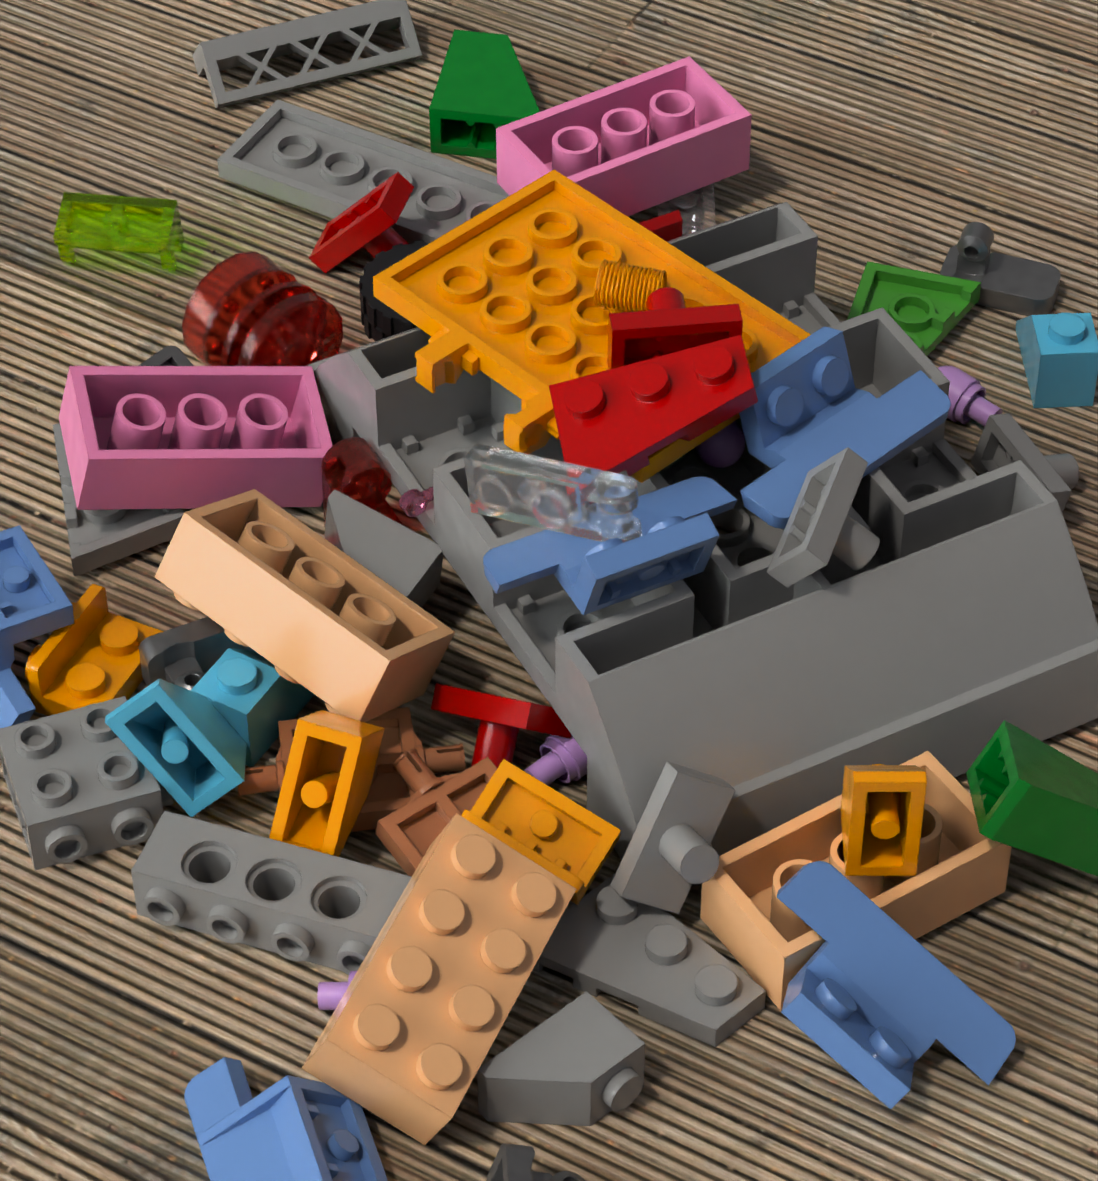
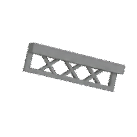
M376 0L200 42L192 57L198 76L206 74L215 107L220 108L418 60L421 58L422 52L407 1ZM399 28L405 49L388 53L369 42L372 34ZM342 41H349L357 46L350 61L339 65L318 54L322 46ZM363 50L372 55V57L358 60ZM292 53H298L307 59L299 74L285 77L266 66L270 59ZM312 62L322 68L307 72ZM243 65L256 71L247 87L225 91L220 71ZM261 75L272 80L269 82L256 84Z

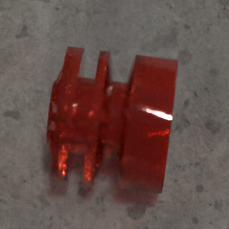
M255 251L235 254L217 264L199 282L187 303L182 321L183 342L185 346L205 366H308V364L337 355L343 339L342 317L335 306L325 298L318 296L309 286L298 283L294 275L274 260Z

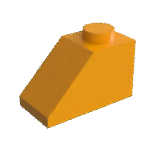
M324 710L299 718L269 838L339 857L369 794L385 728Z
M872 764L844 766L840 812L845 876H916L927 786L926 771L916 765Z

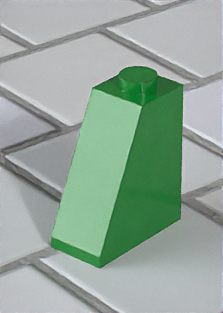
M454 29L429 107L431 152L497 159L496 128L536 114L540 110L508 35Z
M1004 720L966 772L979 833L991 840L1098 876V773Z

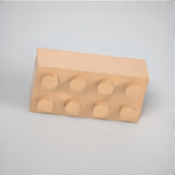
M256 489L184 512L154 577L174 591L175 598L181 604L193 610L201 611L222 626L226 636L233 642L252 648L271 662L281 677L292 683L304 686L323 700L326 708L331 713L362 722H367L424 695L455 634L454 630Z
M929 751L900 764L916 765L926 771L927 786L916 876H845L840 812L841 794L720 855L716 873L711 879L702 883L700 918L752 979L766 990V995L780 1011H782L788 983L825 942L819 934L777 898L778 890L804 865L815 861H824L831 864L914 939L929 933L1005 892L1012 847L991 840L979 833L971 794Z
M456 813L429 846L301 1069L421 1144L426 1145L453 1118L576 888Z

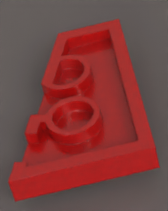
M741 335L549 385L570 492L575 505L578 506L597 495L594 487L618 473L625 471L630 476L650 464L648 456L678 439L691 441L758 402Z

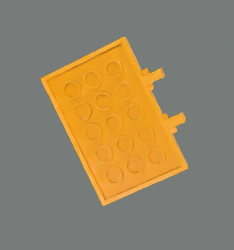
M555 169L373 276L374 297L431 336L428 340L429 344L415 352V358L417 359V376L415 380L417 383L434 394L436 387L444 383L455 384L463 370L472 376L476 375L480 370L521 399L520 412L504 415L503 437L504 444L522 457L544 447L551 435L560 440L549 385L609 370L607 365L609 313L627 311L613 309L612 307H600L594 303L596 277L600 264L604 259L611 260L612 262L616 261L617 263L621 262V264L625 263L626 265L629 263L630 266L633 264L634 266H643V268L651 267L652 270L654 268L661 271L665 270L667 272L666 287L678 289L683 294L686 308L739 304L743 319L742 339L751 373L811 335ZM604 268V272H603V276H602L600 296H601V292H602V284H603V278H604L605 268ZM739 413L691 441L678 439L648 456L650 464L631 476L643 483L739 419Z

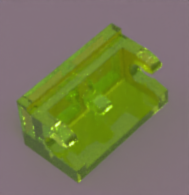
M70 192L63 193L53 236L54 243L58 246L60 259L64 263L76 262L73 248L160 254L162 268L174 271L177 269L174 251L182 252L184 243L177 200Z

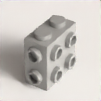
M125 696L0 728V762L2 773L35 870L60 863H70L82 857L126 845H136L148 840L163 814V807L173 805V797L105 723V716L127 701Z

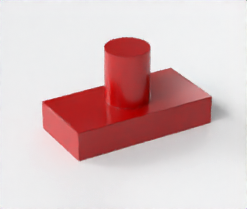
M399 172L395 173L328 222L309 259L324 273H327L361 247L375 258V255L381 251L386 252L392 249V246L401 243L403 245L409 244L391 226L397 222L414 186Z
M671 287L657 289L647 298V311L609 313L607 365L608 369H613L729 337L742 336L743 319L739 304L686 308L684 296L678 289Z
M437 683L435 685L431 704L432 710L480 720L471 766L487 757L497 768L503 759L512 764L519 728L565 738L571 737V733L552 707Z

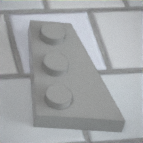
M60 423L53 425L74 577L172 539L184 512L182 509L77 510Z
M615 874L586 894L578 905L574 903L564 911L533 968L534 971L540 972L545 966L573 978L574 988L584 992L587 991L595 997L602 990L635 1004L638 1008V1015L713 1047L719 1045L765 1008V989L666 910L620 897L610 886Z

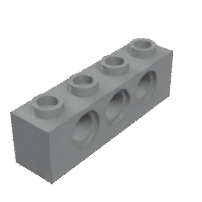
M165 810L131 870L137 915L150 918L161 925L184 927L213 935L215 938L226 943H242L278 953L280 956L291 961H307L343 971L347 975H349L350 971H358L412 877Z

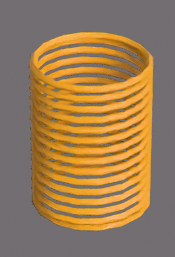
M604 259L600 264L596 277L594 303L596 306L612 307L613 309H621L627 312L640 311V309L641 311H645V309L647 311V298L650 292L652 293L655 289H660L662 277V288L667 286V272L660 269L656 270L655 268L652 270L651 267L643 268V266L639 267L633 264L630 266L629 263L626 265L625 263L621 264V262L617 263L616 261L612 262L611 260ZM604 268H605V273H604V278H603V284H602V292H601V296H600L602 276H603V272H604Z

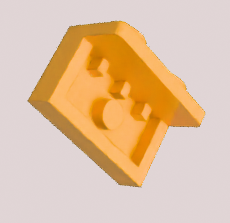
M505 759L498 766L470 811L465 809L461 815L576 888L570 900L576 905L583 898L621 837V830Z

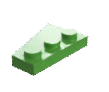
M867 261L847 320L883 307L923 353L928 356L979 301L981 282Z

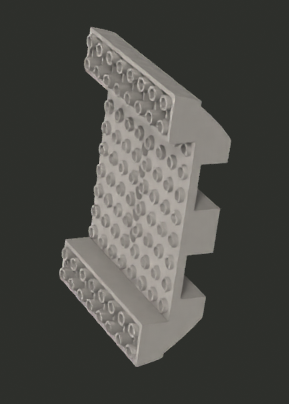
M788 202L779 203L667 241L809 334H813L824 326L843 331L855 388L868 391L876 398H879L921 370L944 393L949 394L950 381L883 307L840 322L814 293L818 236ZM416 327L308 364V366L313 368L334 451L352 477L357 481L367 477L366 474L368 476L374 475L378 462L430 537L439 545L452 568L586 754L587 810L621 830V837L614 846V850L621 860L667 761L724 779L735 789V793L711 843V846L720 856L841 795L845 765H900L929 751L955 778L968 771L1004 720L1040 741H1044L1098 718V623L1080 563L1057 499L1021 460L977 476L944 439L945 422L861 479L848 515L879 537V547L872 559L863 568L853 570L835 555L831 554L826 566L787 588L767 573L784 529L768 525L745 508L740 490L771 470L770 467L748 452L747 444H745V450L740 459L733 465L724 468L707 465L699 458L696 451L692 449L643 483L622 471L594 487L597 495L576 506L570 492L560 440L551 435L544 447L524 457L504 444V415L517 414L521 411V399L480 370L473 376L463 370L455 384L444 383L436 387L434 394L416 382L417 359L415 358V352L428 345V340L431 338L430 335L420 328ZM739 418L737 422L743 430L741 419ZM703 476L712 478L737 499L733 509L710 517L715 527L721 526L726 530L736 532L719 534V538L703 572L584 616L554 574L498 594L495 593L484 574L483 557L493 548L692 477Z

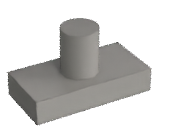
M1010 413L989 415L971 460V464L981 475L1021 460L1057 499L1063 513L1072 492L1071 489L1077 485L1079 479V467L1076 459L1069 453L1043 455Z
M849 447L807 473L767 570L769 575L787 588L826 566L831 554L835 555L853 570H859L872 559L879 547V537L848 515L868 464L866 460Z
M667 761L610 886L622 898L679 914L692 884H701L708 881L718 869L719 855L711 846V843L735 793V789L724 779Z

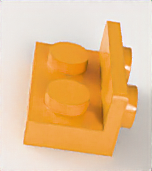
M91 584L77 602H72L74 624L54 630L45 643L37 645L28 657L25 677L29 682L31 700L36 707L35 711L50 716L123 696L128 700L143 680L139 654L140 643L145 638L164 631L109 612L105 587Z

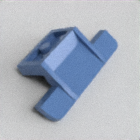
M826 326L822 327L751 373L758 402L740 412L739 415L748 452L770 467L771 470L740 490L744 507L774 528L785 529L808 471L849 447L868 462L862 477L864 478L944 423L951 405L948 395L921 370L879 398H876L868 391L855 388L843 331Z
M703 476L692 477L493 548L483 557L484 574L496 594L554 574L584 616L703 572L719 538V533L710 517L733 509L737 499L712 478Z
M20 525L0 531V728L29 721L36 710V707L10 668L15 659L13 645L74 624L72 603Z
M815 861L804 865L778 890L777 898L819 934L825 942L788 983L781 1013L890 1110L911 1090L914 1063L930 1048L936 1039L989 1086L1015 1047L1016 1036L1013 1027L831 864L824 861Z
M223 1057L194 1076L185 1089V1102L210 1181H388L362 1106L324 1082L287 1075L253 1098L241 1060Z

